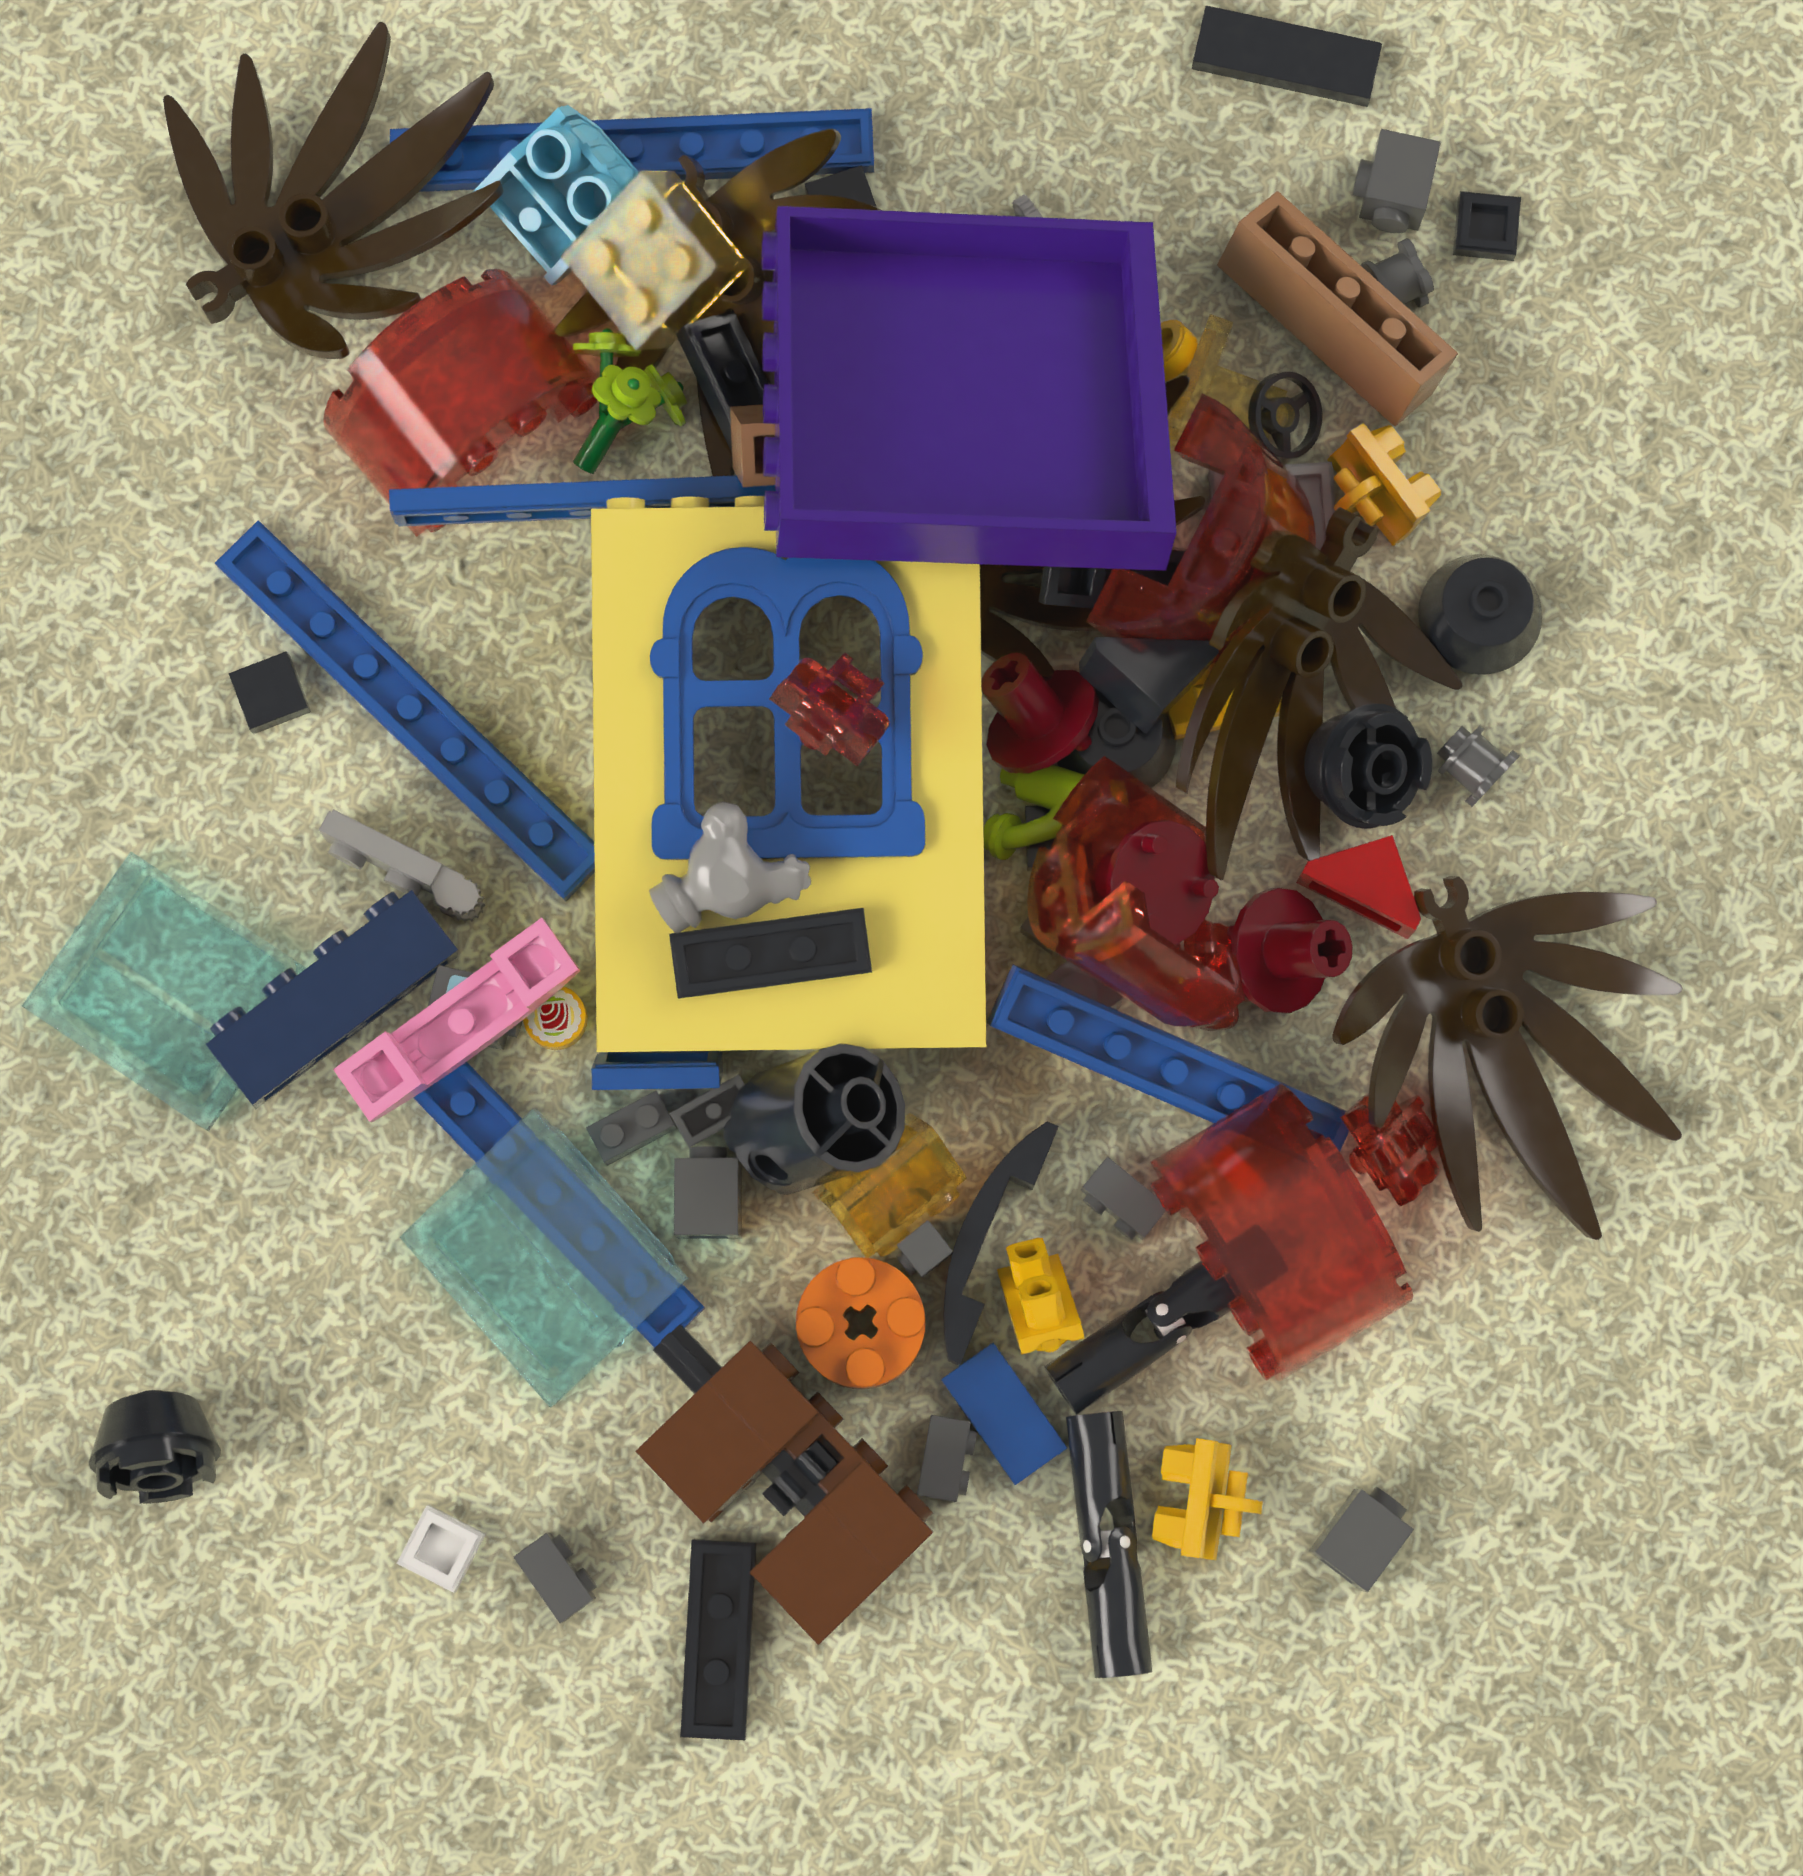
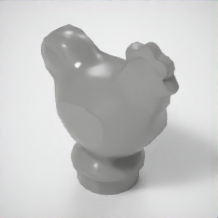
M719 802L710 807L705 813L701 822L703 834L690 851L687 874L683 877L665 874L662 877V882L651 888L649 893L663 920L678 934L689 926L696 928L702 920L701 912L705 910H711L724 917L738 919L753 914L770 902L778 904L786 898L798 900L801 890L808 889L811 885V878L808 874L810 865L806 861L798 860L794 854L787 855L784 861H763L747 843L748 823L745 814L737 804Z

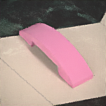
M540 918L490 955L492 958L490 962L394 1032L388 1033L385 1031L333 1069L369 1122H374L463 1065L520 1023L581 971L543 918Z

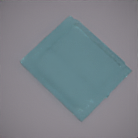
M130 852L83 920L74 928L73 934L27 997L22 1007L209 1131L239 1089L206 1046V1043L215 1037L210 1028L233 1009L241 1006L247 1013L265 1000L267 997L261 990L282 972L293 968L298 975L306 967L133 852Z
M537 1108L529 1111L470 1169H466L463 1176L399 1237L550 1408L555 1406L615 1348L621 1347L624 1339L689 1279L675 1264L674 1258L668 1249L559 1128L552 1126Z

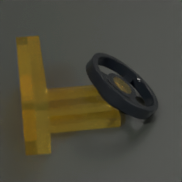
M1210 314L1187 372V376L1190 379L1188 389L1174 407L1168 421L1170 445L1187 451L1197 424L1257 445L1264 453L1273 458L1292 459L1307 453L1318 439L1323 419L1320 397L1313 384L1306 377L1295 372L1273 373L1259 381L1220 367L1219 365L1229 342L1233 322ZM1280 379H1288L1297 384L1303 392L1289 398L1286 397V390L1275 387L1273 384ZM1308 402L1310 423L1307 434L1301 444L1291 451L1290 433L1298 426L1300 419L1299 409ZM1270 436H1272L1277 448L1269 442Z

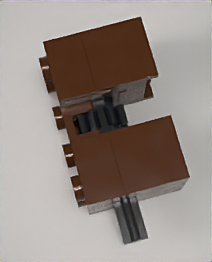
M679 1324L661 1340L653 1351L694 1395L635 1452L703 1524L708 1520L712 1523L764 1473L772 1482L762 1493L764 1497L782 1516H785L796 1507L804 1516V1519L750 1571V1574L819 1645L933 1533V1530L925 1521L934 1513L908 1485H905L897 1493L880 1476L888 1465L863 1438L852 1446L835 1429L844 1418L818 1391L808 1400L794 1386L791 1381L800 1372L771 1342L761 1351L752 1341H749L722 1367L682 1324Z

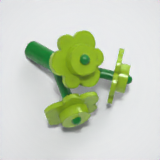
M606 328L602 332L589 333V343L573 344L575 354L600 357V377L595 380L592 386V393L599 401V418L573 460V463L580 469L594 474L619 431L632 422L639 425L650 424L656 415L655 409L661 405L675 425L681 427L686 424V420L679 409L687 404L683 394L684 386L681 382H677L670 372L660 376L652 364L647 366L644 371L637 367H627L622 370L618 366L613 365V357H635L641 354V346L626 345L625 334L613 333L611 329Z

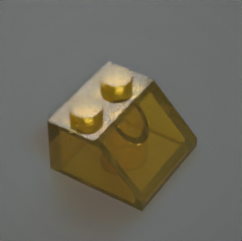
M909 1113L905 1116V1129L896 1151L880 1166L821 1184L812 1193L865 1258H870L876 1252L880 1257H884L898 1248L897 1244L910 1235L907 1227L925 1212L930 1217H933L949 1207L960 1195L956 1187L964 1182L967 1177L933 1127Z

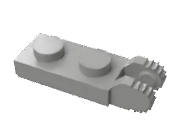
M334 809L332 812L329 811L319 831L325 840L332 844L328 853L336 859L359 870L363 868L367 861L387 871L384 881L405 894L412 890L418 896L421 889L433 894L440 911L451 918L456 916L458 921L462 919L465 923L467 920L473 922L474 918H479L478 915L483 913L482 908L485 906L483 900L485 898L480 895L481 891L477 889V883L473 884L471 879L466 880L464 875Z

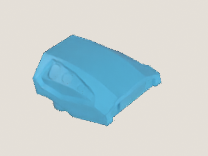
M569 105L558 107L536 130L513 148L474 190H479L498 180L501 182L503 194L490 208L547 272L544 278L551 286L558 284L569 275L617 224L649 198L639 171L597 124Z

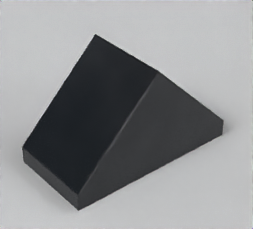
M1095 637L1079 661V672L1097 691L1142 732L1147 734L1203 676L1219 654V650L1209 645V640Z

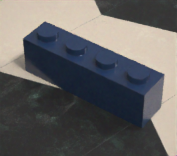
M412 890L400 899L394 891L381 898L364 913V916L369 921L350 936L343 929L336 932L313 951L318 959L316 962L298 975L293 968L282 972L261 990L267 997L265 1000L247 1013L239 1006L212 1025L210 1030L215 1037L207 1042L206 1046L255 1110L434 976L438 965L447 966L458 957L456 946Z

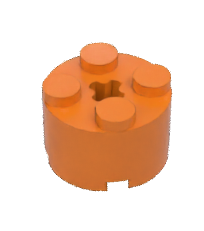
M852 1257L841 1260L819 1272L805 1288L796 1314L797 1338L803 1354L809 1363L829 1381L851 1389L881 1387L901 1377L917 1359L925 1336L923 1303L913 1283L894 1266L872 1258ZM867 1308L874 1310L876 1314L873 1317L872 1323L878 1330L876 1335L871 1339L864 1334L859 1335L855 1340L848 1338L846 1334L851 1326L845 1318L847 1313L852 1309L859 1314L865 1312Z

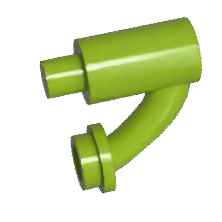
M1054 764L1029 774L1009 773L1001 769V783L1015 788L1018 799L1050 809V811L1042 817L1023 824L1017 815L1011 813L992 815L983 827L984 849L989 850L993 857L1006 860L1013 855L1017 848L1053 839L1069 830L1079 819L1088 820L1096 812L1101 800L1102 787L1100 781L1097 778Z

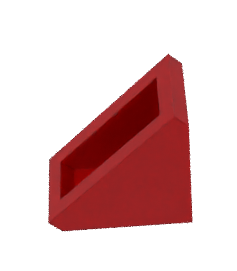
M1393 835L1310 860L1306 863L1296 881L1297 884L1406 939H1409L1416 931L1421 921V916Z

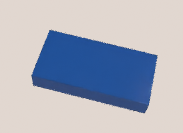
M599 1052L591 1068L592 1090L720 1088L723 1076V1052Z
M994 1342L941 1379L1014 1485L1067 1449V1446Z

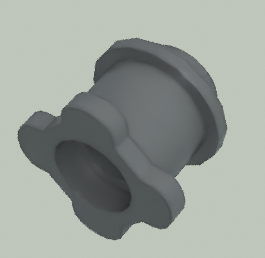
M1406 238L1398 242L1399 252L1376 264L1371 261H1365L1361 264L1367 272L1403 304L1414 300L1419 308L1429 304L1428 293L1434 291L1433 281L1429 272L1420 261L1416 248L1410 239Z
M1481 725L1472 734L1461 726L1437 752L1446 761L1439 768L1438 772L1443 775L1447 771L1472 793L1465 800L1471 807L1476 804L1520 756L1514 750L1507 756H1504L1481 735L1485 730Z

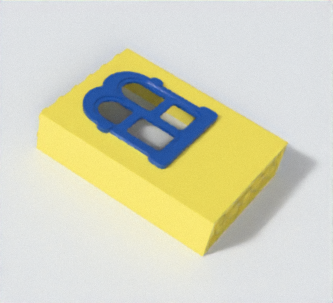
M765 496L735 498V507H709V499L704 497H676L671 499V508H645L644 499L625 497L608 499L607 509H591L597 1052L823 1049L840 1043L860 1046L865 1049L986 1047L980 564L776 557V531H764ZM835 596L855 598L866 605L877 619L880 632L881 701L874 710L812 712L806 710L801 705L799 647L801 625L810 608L823 599ZM735 597L749 600L763 610L770 620L773 633L774 667L772 674L768 678L763 680L704 681L695 676L693 671V633L695 622L705 608L717 600ZM705 707H766L774 715L775 807L771 813L765 816H746L748 823L747 843L766 862L784 861L785 857L790 854H794L800 861H806L810 865L808 874L811 878V885L808 889L801 890L798 900L786 898L778 904L770 902L753 914L743 918L732 919L711 910L702 911V920L696 928L689 926L681 932L864 908L872 973L678 999L669 934L675 932L659 914L651 899L649 890L661 883L662 877L665 874H674L677 877H683L687 874L690 851L703 834L701 822L704 816L696 811L694 805V715L698 710ZM869 737L876 739L882 749V806L879 811L870 815H810L806 813L801 803V747L803 743L812 738Z

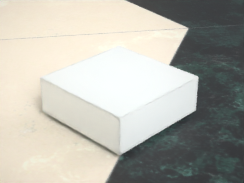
M426 1505L397 1564L455 1593L486 1534L430 1505Z

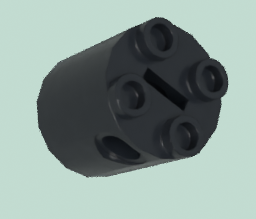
M840 1043L755 1074L740 1088L731 1108V1119L726 1122L724 1127V1139L726 1145L736 1153L737 1158L752 1178L779 1194L790 1195L880 1166L896 1151L904 1132L905 1102L897 1078L881 1058L864 1047Z

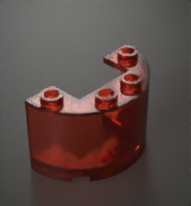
M488 269L481 275L484 280L483 282L472 285L464 276L426 296L388 325L353 361L347 369L352 376L353 382L345 394L340 389L332 392L323 417L325 429L389 505V489L458 487L456 482L467 473L470 476H475L483 472L495 461L499 454L497 449L515 435L524 437L538 428L545 420L548 408L551 415L559 423L569 414L574 418L582 416L598 402L592 393V386L599 376L580 354H575L570 342L554 330L556 326L509 272L501 269ZM446 525L408 526V528L417 537L426 529L430 532H436Z
M1203 393L1174 451L1182 459L1224 475L1168 586L1128 569L1112 570L1087 619L1089 624L1106 637L1210 641L1222 613L1236 593L1248 582L1264 574V572L1253 568L1250 563L1268 534L1277 530L1289 531L1306 539L1316 547L1315 522L1312 509L1299 481L1228 407ZM1246 622L1240 625L1226 638L1223 648L1221 649V651L1219 650V654L1213 660L1211 665L1217 662L1218 658L1220 657L1224 649L1227 647L1229 642L1233 639V637L1244 626Z
M1103 756L1076 784L1055 814L1053 819L1062 824L1058 833H1056L1050 850L1046 847L1038 849L1030 875L1027 896L1028 917L1031 928L1037 939L1045 947L1164 1024L1185 1027L1201 1024L1214 1018L1224 1019L1234 1011L1238 1004L1245 1000L1236 955L1226 950L1206 966L1182 950L1180 943L1175 945L1151 929L1144 892L1125 881L1102 900L1095 887V873L1097 865L1102 858L1111 851H1115L1124 836L1144 822L1171 820L1190 827L1205 844L1206 827L1109 758Z
M1281 1083L1150 1162L1159 1179L1151 1183V1187L1169 1216L1179 1212L1181 1217L1196 1227L1204 1241L1195 1247L1202 1263L1215 1281L1224 1276L1236 1296L1235 1299L1227 1303L1243 1332L1253 1339L1254 1343L1246 1347V1351L1265 1381L1272 1377H1275L1277 1381L1286 1379L1413 1300V1290L1409 1284L1405 1283L1399 1287L1396 1281L1397 1278L1407 1273L1388 1231L1366 1192L1330 1137L1325 1138L1323 1134L1308 1128L1306 1124L1314 1120L1311 1112L1291 1090Z

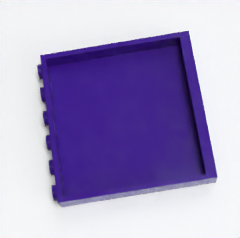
M777 206L775 232L763 231L762 270H773L774 282H763L762 320L774 321V333L764 332L763 372H774V385L764 384L763 424H775V437H765L763 475L764 477H775L776 491H765L764 531H776V557L1166 570L1177 532L1153 222Z

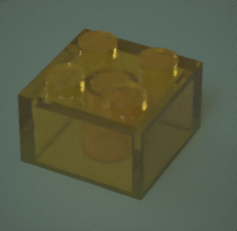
M640 171L561 255V258L635 350L669 348L677 340L676 333L682 326L695 322L750 266L674 171Z

